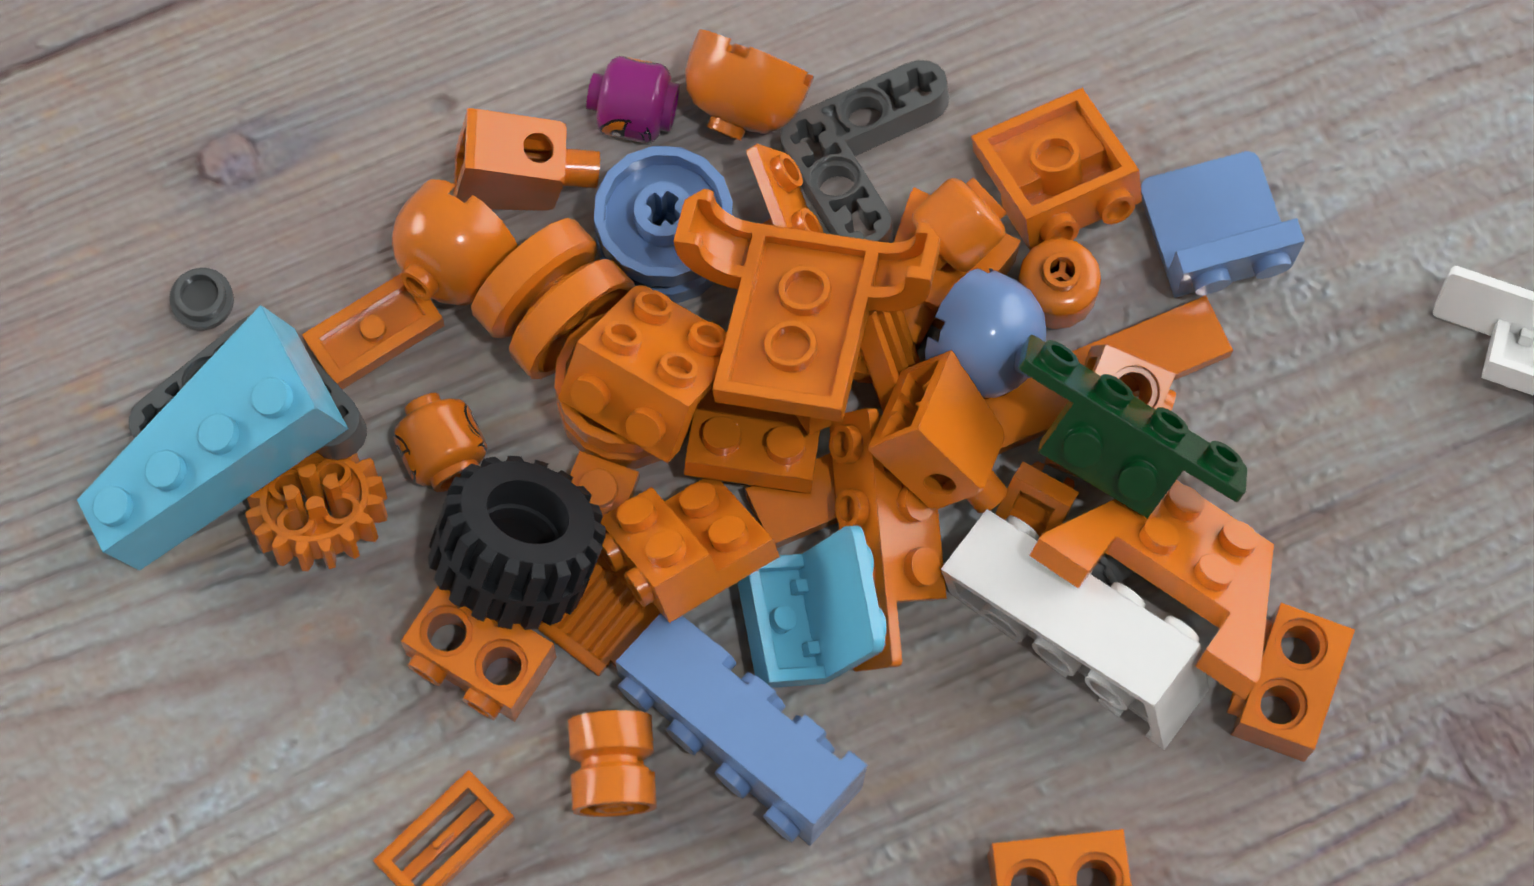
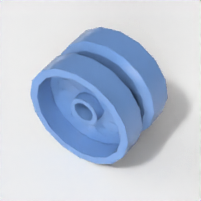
M651 146L627 154L607 171L595 195L594 228L597 252L600 259L613 260L634 282V286L643 285L652 290L659 291L677 304L700 296L714 282L696 274L680 260L675 251L673 240L684 200L702 189L713 191L718 205L732 215L733 201L724 177L706 158L682 147Z

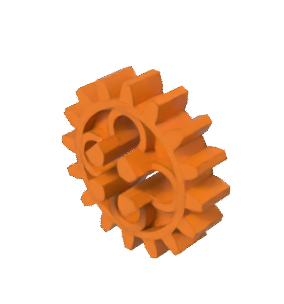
M316 452L249 496L247 500L250 509L245 514L252 535H255L262 553L273 550L277 564L281 566L289 563L293 557H297L301 570L308 572L315 559L323 558L328 569L336 568V555L345 552L353 559L358 558L360 553L356 543L360 539L376 542L379 537L374 523L387 521L388 515L384 501L388 497L382 476L377 475L374 461L371 458L360 461L358 454L355 453L345 459L332 460L324 458ZM301 494L304 495L307 500L305 505ZM327 500H328V503H329V507H330L332 516H330L329 513H328V511H327V509H328Z

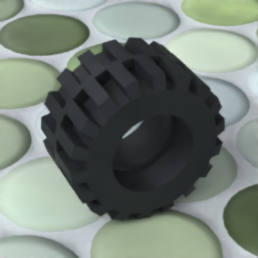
M494 456L483 459L481 466L473 463L462 470L460 477L454 478L429 543L431 550L428 555L429 568L436 571L434 580L439 589L449 590L451 592L449 600L458 608L466 606L472 610L471 616L484 622L485 618L497 621V627L512 629L513 624H521L525 630L538 629L541 621L551 626L560 622L564 613L571 614L576 609L603 548L602 544L605 539L606 527L600 524L603 514L599 505L589 503L592 497L590 492L584 486H575L571 482L573 477L563 470L557 473L547 468L548 463L536 459L534 463L524 462L522 456H508L506 461H501Z

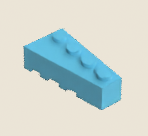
M260 305L86 489L77 501L102 552L140 571L348 430V427L295 328Z

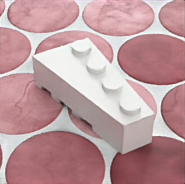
M986 509L941 568L949 593L1014 641L1022 642L1025 636L1029 635L1035 640L1032 648L1048 666L1065 678L1067 676H1074L1077 671L1085 676L1084 680L1088 687L1100 697L1098 700L1100 704L1118 717L1121 716L1124 710L1130 709L1149 723L1150 730L1145 737L1165 750L1209 690L1206 674L1195 667L1202 656L1198 635L1188 625L1175 617L1167 616L1163 621L1144 609L1145 603L1141 597L1121 583L1114 582L1110 587L1090 573L1078 589L1029 556L1040 538L1033 528L1015 516H1009L1004 520Z

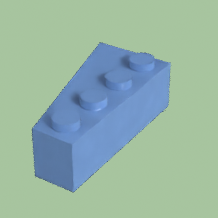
M660 613L617 659V675L622 679V682L617 686L618 689L641 711L647 712L653 706L670 721L671 724L666 728L667 733L688 753L695 756L701 749L719 765L718 769L714 772L715 775L734 794L744 799L750 792L769 810L763 817L781 836L790 842H793L799 836L811 846L862 789L867 764L850 750L841 760L833 754L835 749L825 737L827 734L823 728L806 715L803 717L796 715L790 720L782 713L786 708L785 704L778 697L776 691L766 682L749 672H746L740 679L731 671L737 663L730 653L684 616H680L669 623Z

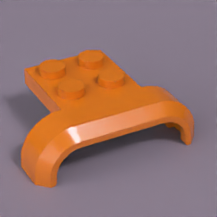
M702 189L685 199L673 240L678 257L688 268L703 278L722 286L738 289L712 388L714 402L843 422L869 310L901 311L910 309L923 303L930 294L940 252V238L928 222H918L915 236L903 242L888 243L745 221L724 211L716 202L714 192L709 189Z

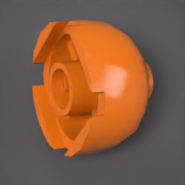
M699 29L685 70L686 87L693 103L706 114L711 115L707 125L708 128L741 141L745 130L767 134L781 129L796 116L807 96L814 78L813 75L753 47L747 48L735 43L731 45L730 38Z
M430 179L421 185L409 198L396 217L392 234L394 256L402 271L401 280L412 294L426 301L432 298L445 304L467 306L473 303L478 290L489 275L518 246L504 222L483 201L472 195L464 203L457 197L448 194L456 186L455 184L446 180Z

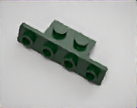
M1030 335L1022 346L1019 370L1069 400L1040 440L1038 449L1040 454L1147 519L1183 471L1234 502H1239L1246 493L1247 466L1231 447L1219 441H1212L1210 443L1190 431L1187 424L1174 412L1162 407L1154 409L1134 397L1132 390L1117 377L1109 374H1102L1100 376L1080 364L1076 355L1063 344L1053 340L1044 342L1034 335Z

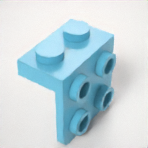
M845 526L802 554L780 555L779 558L737 582L755 676L757 675L770 687L826 684L883 651L887 629L886 619L878 605L872 575L874 570L873 554L870 547L866 544L864 531L860 526Z

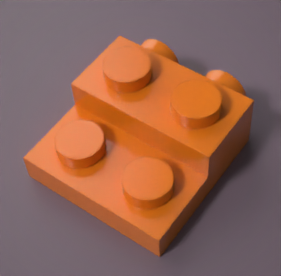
M1083 87L971 136L973 152L999 190L1002 208L1007 212L1006 215L1029 250L1045 240L1057 238L1074 240L1079 233V229L1099 220H1103L1104 223L1109 225L1120 223L1132 214L1136 204L1142 202L1138 167Z
M703 478L666 501L661 498L653 487H650L604 514L600 523L606 527L601 554L609 567L614 572L624 568L626 570L624 573L625 580L638 602L643 607L653 603L669 623L780 557L773 538L721 480Z

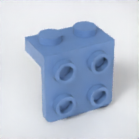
M1244 151L1146 178L1141 184L1142 203L1174 298L1194 292L1196 295L1215 293L1228 287L1232 282L1253 276L1257 279H1265L1282 274L1294 265L1305 242L1297 218L1281 222L1260 159L1253 152Z

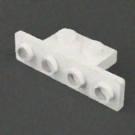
M1459 266L1451 267L1435 302L1433 315L1442 320L1490 335L1491 338L1481 378L1534 396V292Z

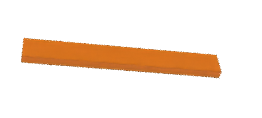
M1205 295L1072 351L1078 358L1079 363L1084 365L1091 346L1107 344L1175 373L1174 380L1230 357L1233 348ZM1127 374L1119 378L1132 390L1134 397L1140 394L1139 386L1134 378ZM1031 377L1018 388L997 398H985L984 400L1004 431L1005 438L998 455L1044 436L1069 400ZM831 453L816 459L811 494L755 485L745 489V495L757 521L773 538L776 548L838 523L835 513L836 491ZM884 466V472H890V471Z

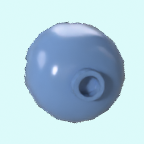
M977 268L969 271L954 284L940 304L935 317L945 323L940 332L939 341L928 337L925 356L926 360L952 350L983 398H997L1018 388L1024 381L1030 378L1018 368L1022 346L1030 335H1034L1044 342L1046 341L1045 315L1031 290L1017 280L990 268V273Z

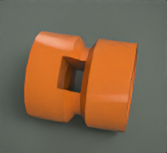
M609 710L584 713L568 719L570 758L581 764V768L571 774L573 814L588 817H619L647 813L657 809L655 772L649 770V767L644 765V760L654 754L652 715L633 710Z

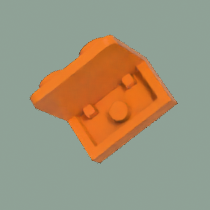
M643 285L634 286L577 342L558 400L664 462L669 463L681 449L697 403L713 388L727 332L721 326L706 321L673 302L668 296L659 291L652 290Z

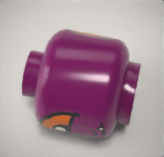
M617 56L609 62L604 75L592 74L587 93L586 109L597 111L596 123L602 134L641 143H652L656 141L661 131L671 132L679 100L680 84L671 82L670 72L662 64Z

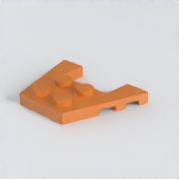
M1176 480L1148 519L1118 500L1113 499L1043 533L1031 551L1030 557L1078 589L1103 555H1110L1219 628L1218 633L1195 667L1244 700L1260 679L1274 544L1256 533L1248 524L1238 521L1203 498L1195 489L1183 485Z

